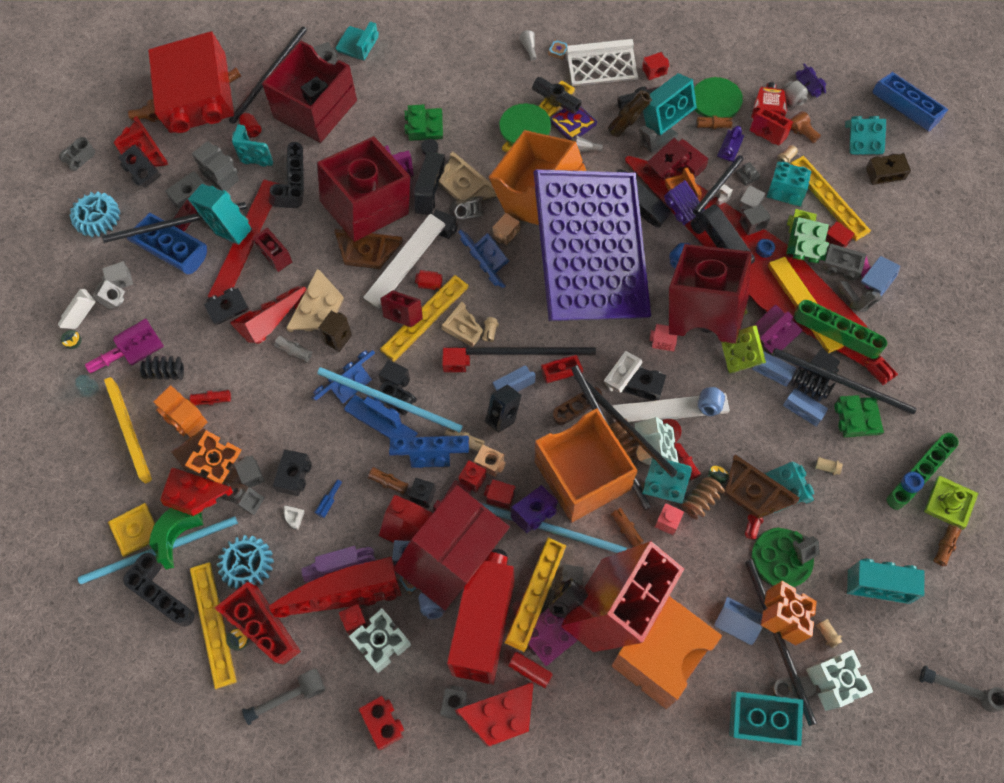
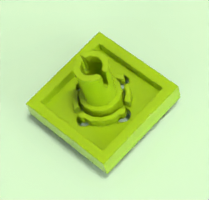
M750 326L740 330L736 344L721 342L729 373H735L766 363L757 326Z
M938 476L924 512L964 530L967 527L978 493L942 476Z

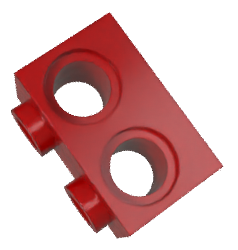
M380 696L359 708L367 728L380 751L403 738L401 732L405 729L399 718L394 719L391 712L395 711L390 699L385 700L383 696ZM379 706L383 707V715L379 718H374V709ZM392 726L394 729L393 735L389 738H384V728Z

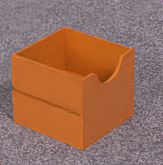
M524 130L488 178L505 213L515 219L539 225L534 171H586L584 163H582L583 160L576 141Z
M598 408L582 416L569 429L558 434H547L535 441L534 462L571 523L631 491L638 470Z
M669 596L644 642L624 646L617 655L612 667L634 685L642 687L641 690L667 709L679 699L687 687V679L706 652L714 649L722 635Z

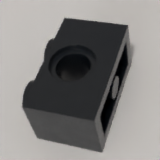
M234 287L225 290L222 296L217 297L215 295L206 300L207 303L204 304L215 326L249 310L238 288L234 289ZM222 302H231V307L228 310H223L221 308Z
M640 366L622 392L657 401L660 399L666 375L660 371H650ZM646 380L648 384H642L640 381Z
M508 384L493 392L485 423L498 433L514 424L522 395Z
M284 449L273 482V488L276 492L299 496L300 492L304 491L306 472L309 473L312 466L308 455ZM292 471H298L295 476H289Z

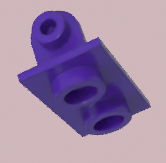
M804 63V69L802 71L798 70L795 73L796 79L803 86L809 82L810 84L806 88L812 96L817 98L821 95V91L826 93L825 86L827 85L822 78L816 76V72L811 66L807 67Z
M735 126L732 130H728L717 157L731 162L735 160L745 136L741 134L740 126Z

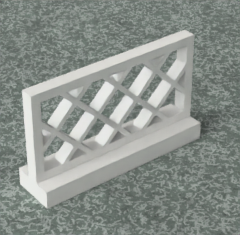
M633 39L567 46L566 58L568 60L572 87L637 80ZM625 54H630V60L628 62L624 61L620 57ZM606 56H611L615 60L610 64L604 59ZM590 58L598 60L595 66L588 62ZM572 60H579L582 64L576 67L572 64ZM617 61L624 65L621 70L614 67ZM600 63L608 67L605 72L597 68ZM584 65L591 68L588 74L581 70ZM628 68L633 71V75L627 76L623 71ZM610 69L617 73L615 77L607 75ZM595 71L601 76L599 79H593L590 75ZM579 73L585 78L582 81H575L574 77Z

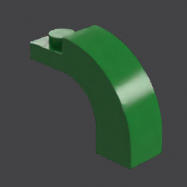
M170 508L155 523L151 531L149 545L156 554L157 562L161 563L165 570L174 568L173 544L176 538L190 528L203 525L202 511L192 516Z

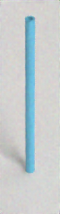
M320 367L317 372L318 375L459 433L463 428V425Z
M481 503L496 516L513 521L510 518L511 512ZM542 522L539 528H537L615 553L627 550V547Z
M236 516L177 538L173 544V549L238 524ZM151 548L79 576L78 581L80 584H84L133 565L144 553H151L154 556L156 554Z

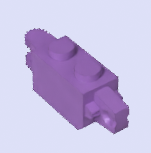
M352 546L316 556L315 563L302 568L304 582L313 581L350 566L375 561L373 556L374 550L371 547L356 550V547Z

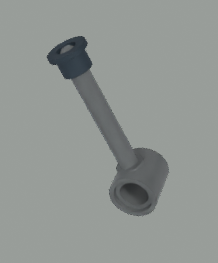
M923 666L919 678L920 682L923 683L925 681L931 684L934 682L978 698L982 707L988 712L994 713L1004 710V689L995 687L981 691L936 674V671L928 669V666ZM992 695L998 699V705L992 702Z
M313 669L300 675L297 678L299 685L257 707L243 708L242 714L246 723L251 725L252 721L259 718V715L302 693L305 699H309L325 691V686L318 670Z

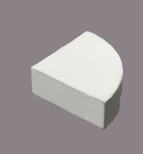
M284 506L286 521L292 528L299 530L305 511Z

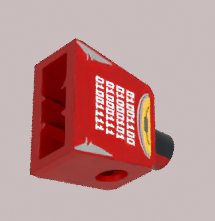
M773 82L767 83L766 87H760L751 118H754L755 113L763 106L785 117L787 113L785 91L783 89H776V84Z

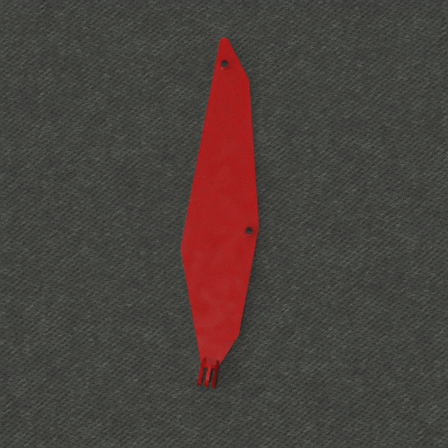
M627 156L625 162L667 206L664 195L668 192L665 181L650 167L647 160ZM676 170L672 177L682 175V173ZM696 183L697 187H700L702 191L701 201L709 191ZM714 197L706 205L705 209L711 205H717L719 198ZM725 202L717 205L754 255L755 262L751 264L749 296L760 308L768 312L774 305H777L784 313L789 312L792 316L796 310V307L768 268L770 262L785 257L818 305L868 328L804 260L794 259L793 255L786 253L788 247L786 243L765 229L747 235L739 223L742 214ZM668 207L670 211L675 215V212L672 209V207ZM691 221L684 225L703 246L717 248L706 231L701 234L695 233L691 227ZM761 239H769L775 244L772 256L765 258L756 253L757 243ZM793 317L792 320L802 329V332L817 340L810 328L796 322ZM846 346L836 350L866 367L882 386L898 376V373L880 355L875 359L868 358Z

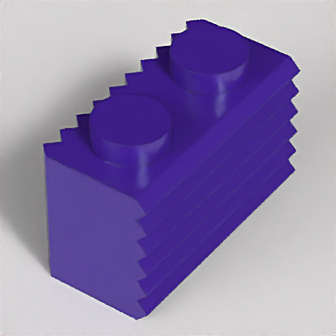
M686 180L664 195L667 206L672 207L675 217L680 223L685 225L696 217L693 214V210L700 201Z

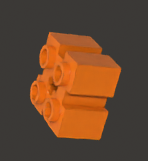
M171 385L153 401L158 407L156 411L169 425L174 426L175 430L183 437L187 435L191 438L208 423L198 408L185 399Z
M206 430L198 443V446L201 447L199 453L193 451L185 467L198 474L203 470L209 473L207 479L222 484L229 472L226 469L227 464H234L241 449L227 442L226 446L218 443L220 437ZM216 453L219 461L217 463L215 461L210 463L208 455Z
M781 581L766 591L764 604L767 606V609L763 611L761 626L773 633L780 631L783 639L796 646L812 637L814 622L810 618L815 615L817 601L804 593L801 595L796 594L794 587Z

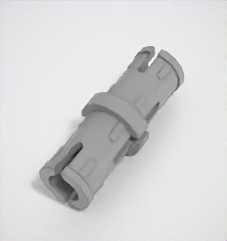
M278 336L274 342L275 347L305 362H308L312 357V351L299 346V343L295 341L291 342L282 336Z

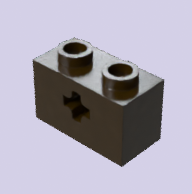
M904 153L870 158L866 166V171L872 185L906 180L911 172Z
M331 310L318 327L324 344L338 352L342 350L352 336L347 317L340 312L335 313Z

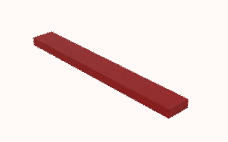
M263 180L246 215L252 230L240 244L233 242L209 292L208 298L215 295L217 297L222 296L225 290L235 286L255 243L253 237L260 232L272 207L269 203L270 187L279 183Z

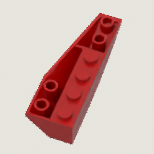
M392 557L383 558L324 575L289 592L270 604L269 609L274 617L283 618L288 615L347 608L359 604V606H371L381 600L392 601L401 596L397 574L393 570L395 567Z

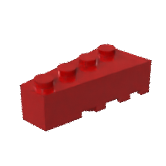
M250 582L245 583L214 607L215 610L226 617L232 625H235L247 638L252 640L275 663L285 665L301 652L280 619L274 617L269 609L270 604L257 585Z

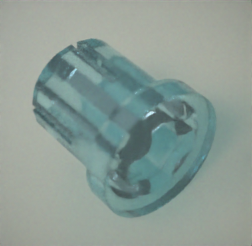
M88 375L77 377L75 385L84 397H92L98 392L99 385L95 380L91 379Z

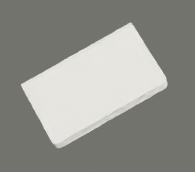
M80 289L61 315L62 319L58 323L60 328L76 329L96 301L86 289Z
M625 351L604 380L607 389L611 392L614 389L621 393L643 363L642 360Z

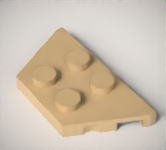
M451 152L450 160L446 164L444 173L439 180V185L457 201L474 196H482L483 200L497 197L492 184L457 154Z
M317 269L287 326V331L319 330L318 327L331 310L335 313L338 312L344 297L320 270Z

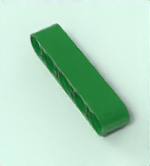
M810 300L801 301L793 314L796 322L868 358L875 359L879 357L887 347V340L882 335Z
M952 433L943 434L909 472L919 473L923 477L925 484L957 448L959 444L958 438ZM919 468L923 469L925 471V474H923ZM900 481L887 496V503L893 509H901L916 493L907 492L902 487ZM895 495L899 496L902 502L898 501Z

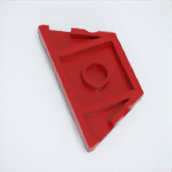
M137 116L133 118L134 123L129 128L126 127L122 134L113 142L120 154H123L135 144L144 152L155 167L168 165L166 158ZM136 157L130 159V164L136 162Z
M172 467L160 500L164 506L194 516L203 511V509L216 504L215 499L224 494L230 496L233 491L229 486Z
M533 682L456 709L455 712L464 719L468 727L480 737V740L487 747L527 733L530 726Z

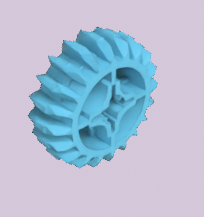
M98 191L95 195L90 192V195L84 194V198H78V203H73L74 208L70 209L71 214L69 215L75 229L83 235L91 237L95 234L100 237V233L106 234L107 229L113 231L111 226H117L116 221L120 220L118 204L111 196H108L106 193L101 194Z
M243 535L242 541L235 537L236 543L234 544L228 541L230 547L228 549L222 548L225 554L218 555V558L222 560L217 563V566L222 568L218 571V574L223 576L222 581L224 583L228 582L227 585L230 588L235 586L236 590L247 582L254 585L258 582L260 585H263L261 578L265 577L268 579L269 575L266 571H273V568L269 566V564L274 563V560L270 558L273 553L271 550H268L269 546L263 544L262 539L256 541L255 536H251L248 539L246 535ZM246 548L255 549L253 552H252V551H250V552H248V553H241V552H240L241 550L246 549ZM235 556V557H236V561H235V563L232 565V569H230L231 561H232L233 557ZM241 557H242L244 560H247L248 566L250 567V569H249L247 566H244V564L242 563L243 560L241 559ZM261 557L260 565L258 569L255 570V563L259 560L258 558ZM244 572L251 574L245 578L235 577L237 574L241 575Z

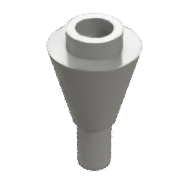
M526 30L522 32L519 39L528 52L530 60H536L534 51L535 33Z
M577 135L571 139L576 141L579 152L591 150L602 152V144L592 143Z

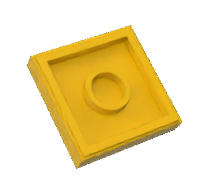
M146 503L108 521L123 557L149 545L155 521Z

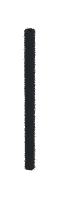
M742 155L737 156L693 210L694 215L698 216L742 163L744 160Z

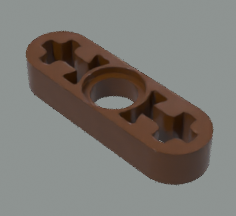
M594 387L602 395V391ZM581 392L556 407L553 411L554 422L559 425H565L590 410L591 407L586 404L585 400L587 399L584 393ZM575 402H580L583 405V408L581 410H575L572 407V404ZM567 407H569L570 411L565 414V419L562 417L558 418V412L564 414L567 412Z

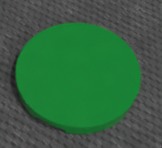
M721 77L707 78L700 81L694 88L697 106L694 110L704 117L733 118L742 106L743 95L741 90L728 79Z
M528 103L517 104L508 108L501 116L500 133L511 146H513L524 130L549 135L551 131L550 117L545 110L537 105Z
M777 527L765 531L758 537L752 548V560L763 581L771 586L784 581L795 588L810 577L814 566V558L802 564L798 560L797 553L793 547V541L803 542V535L797 531Z

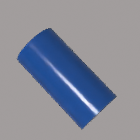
M894 72L879 80L872 91V94L928 132L940 122L948 111L946 107Z
M149 213L134 228L164 220ZM175 226L127 237V240L186 274L194 273L204 262L207 254V245Z

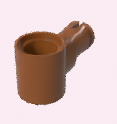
M154 99L148 100L147 105L140 109L128 111L131 121H133L135 116L139 119L146 118L152 122H155V120L160 121L155 114Z
M800 111L790 119L793 121L791 129L794 131V134L799 132L801 135H805L813 144L821 137V134L812 128L810 117L806 112Z

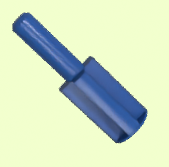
M336 480L329 494L324 495L314 511L319 517L325 518L334 503L333 497L342 483L340 480Z

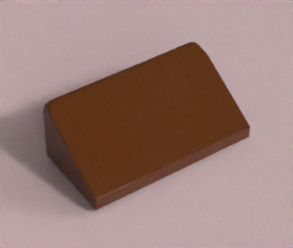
M202 429L171 451L184 470L189 469L185 467V464L193 451L199 453L201 447L198 446V443L204 435L205 429Z

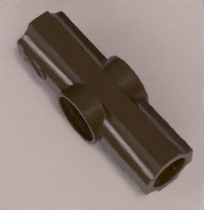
M640 90L630 102L623 106L618 116L608 126L609 132L613 136L619 137L629 125L635 123L641 112L652 101L650 94Z

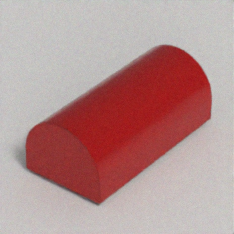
M577 354L542 364L541 372L545 383L548 384L574 376L571 368L576 365L579 366L583 373V368Z
M515 652L508 667L546 689L553 677L552 672L519 652Z

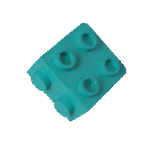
M370 21L365 30L349 26L338 42L336 51L365 61L379 36L376 23Z
M853 116L850 120L845 121V128H850V154H883L885 152L886 119H879V116H869L868 119H862V116Z
M237 124L236 130L232 133V143L239 161L244 164H258L262 167L267 165L273 166L268 145L266 143L250 141L245 126Z
M777 162L766 197L801 207L808 190L811 170L805 167L794 166L787 162Z
M652 458L648 475L645 479L643 494L682 504L692 472L691 466L667 460L677 470V474L671 477Z
M791 461L764 473L799 497L798 503L804 502L807 504L815 501L812 496L815 494L811 484H807L805 480L807 474L802 465L799 466V464Z

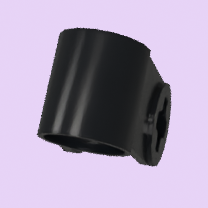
M384 382L380 386V392L393 391V394L390 396L411 405L417 401L413 394L400 388L393 382ZM386 403L402 415H407L408 412L406 410Z
M570 578L554 592V601L549 607L551 614L559 618L565 617L576 607L584 603L589 592L574 579Z

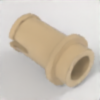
M790 145L783 153L778 155L777 162L790 163V160L798 153L797 148Z
M488 317L484 321L485 329L482 340L488 341L490 339V342H494L496 327L499 326L496 318Z
M818 457L815 469L831 472L835 476L836 474L840 475L843 464L839 463L838 460L835 462Z
M828 619L817 625V628L827 641L826 645H830L833 648L842 643L840 639L842 636H838Z

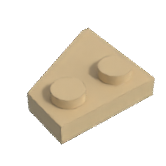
M461 302L442 324V330L473 347L483 335V329L475 322L473 315L468 313L465 308L466 305Z

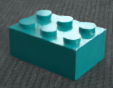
M677 73L650 94L652 101L643 110L646 127L654 130L656 134L661 136L697 108L693 79Z
M201 184L188 198L189 202L215 235L240 244L252 230L248 224L249 220L240 213V208L231 201V196L228 192L218 190L212 185Z
M864 558L848 569L847 594L911 604L924 596L925 570H919L916 566L905 565L900 567L895 566L893 562H883L881 564L875 563L872 559Z
M731 691L730 737L802 746L803 700Z

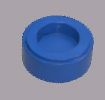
M761 239L756 246V253L765 258L772 256L775 250V244L769 239Z
M908 472L903 476L901 484L907 492L916 493L923 488L924 479L917 472Z

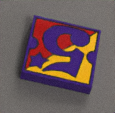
M581 106L576 114L562 109L550 118L551 124L568 140L575 138L576 135L581 137L597 125V121Z

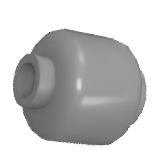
M790 81L783 87L786 102L790 106H801L806 102L808 90L799 81Z

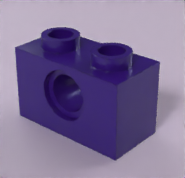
M540 485L512 506L510 518L527 534L532 529L536 530L539 528L542 521L546 518L550 519L555 515L558 500Z

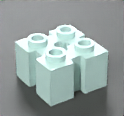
M657 417L634 423L635 429L666 460L678 463L677 451L674 449L673 427L663 424V421ZM638 445L636 454L639 461L650 465L652 457Z
M383 609L379 610L369 619L372 623L366 629L360 626L349 636L362 654L365 651L369 652L365 655V658L378 673L391 663L389 657L393 653L399 656L411 646L409 640L399 628L393 631L392 628L395 627V624ZM379 637H380L381 639H384V638H385L383 644H381V645H380V644L376 645V644L378 643L376 640H377Z
M853 650L836 655L806 669L813 685H818L821 690L818 696L825 711L840 708L853 702L854 699L873 692L866 675L861 676L857 669L861 665Z

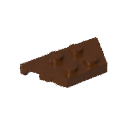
M334 230L344 265L381 269L403 243V238L400 236L371 233L354 242L344 230Z
M736 454L733 456L725 496L756 518H762L799 502L797 495Z

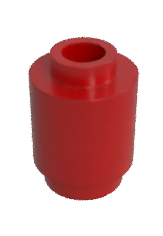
M244 113L240 116L239 125L245 126L248 137L255 138L259 136L262 128L256 118L250 113Z
M420 270L419 273H416L415 284H418V288L441 289L443 275L434 271Z

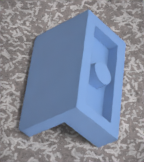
M880 256L863 277L861 283L873 289V292H879L882 296L897 277L900 265Z
M763 351L766 363L754 366L752 370L787 387L796 367Z
M525 365L494 381L493 386L497 391L508 384L518 392L535 383L534 371L530 372Z
M796 388L783 404L784 407L816 427L828 410L827 407Z
M726 597L714 626L753 645L763 628L761 626L762 614Z

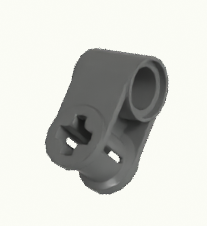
M80 137L66 149L62 150L59 159L63 163H67L72 171H76L95 155V149L87 138Z
M474 196L455 201L450 205L449 212L461 220L485 215L481 202L483 197ZM461 206L462 212L457 214V208Z

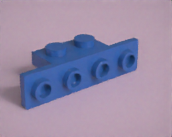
M459 230L461 242L466 247L469 246L471 249L469 251L470 254L480 261L479 266L485 273L488 272L491 283L504 288L506 285L497 272L510 260L492 236L487 233L475 244L466 232Z
M364 350L357 356L358 360L354 363L349 362L342 368L344 371L339 375L367 385L372 378L361 364L374 355L375 352L373 350L368 352ZM328 379L329 383L324 387L320 385L316 388L311 398L316 401L327 391L331 390L338 400L344 403L358 391Z
M354 394L344 408L345 412L389 439L416 437L418 434L401 423L400 414L396 410L384 407V404L376 398L371 399L367 396L363 400Z
M467 435L390 439L389 455H410L411 468L450 467V453H469V436Z

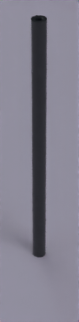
M304 26L300 28L234 112V116L229 119V122L235 124L263 88L262 83L307 32Z
M245 202L236 204L240 210L247 209ZM199 213L103 235L102 240L103 243L202 220L203 218Z
M446 347L466 348V355H596V347Z
M774 348L772 352L773 356L912 415L917 410L916 407L782 350Z
M574 366L571 370L592 411L598 408L607 422L579 366ZM635 477L632 488L644 511L651 508V505Z
M586 380L596 401L671 477H674L677 474V470Z
M748 560L745 562L762 608L766 610L767 606L764 604L766 592L753 560ZM780 631L773 633L798 699L803 700V713L808 726L817 724L785 640L782 638Z

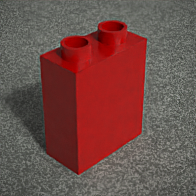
M212 31L148 49L155 114L169 133H185L190 128L207 123L217 124L225 118L234 116L226 54Z
M651 541L605 557L600 561L584 587L589 592L587 599L582 605L568 613L561 627L592 652L643 643L683 573L684 568Z
M491 552L464 586L447 662L453 677L494 685L514 589V566L507 565L508 557L502 554Z

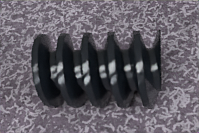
M147 356L146 360L140 364V375L143 379L156 378L162 380L164 378L165 380H182L184 377V364L179 356L176 358V362L173 356H170L168 361L166 356H162L161 361L158 356H154L153 361L151 356Z
M801 367L798 368L791 380V386L798 383V390L805 387V394L812 391V398L819 395L818 402L827 399L836 383L834 382L829 386L830 379L827 378L822 382V376L819 375L815 378V373L811 372L808 374V370H801Z

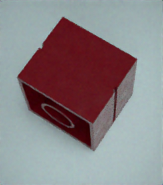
M302 40L262 83L273 118L319 143H322L357 101L350 65L340 60H337L336 64L326 62L316 53L311 45ZM317 76L321 81L324 80L328 87L311 106L303 99L300 87Z
M375 136L317 162L319 200L354 242L409 215L410 175Z
M684 244L669 286V334L685 336L689 330L700 327L714 332L721 342L736 344L749 298L752 252Z
M457 485L411 539L393 570L417 589L419 588L423 594L446 611L510 526Z

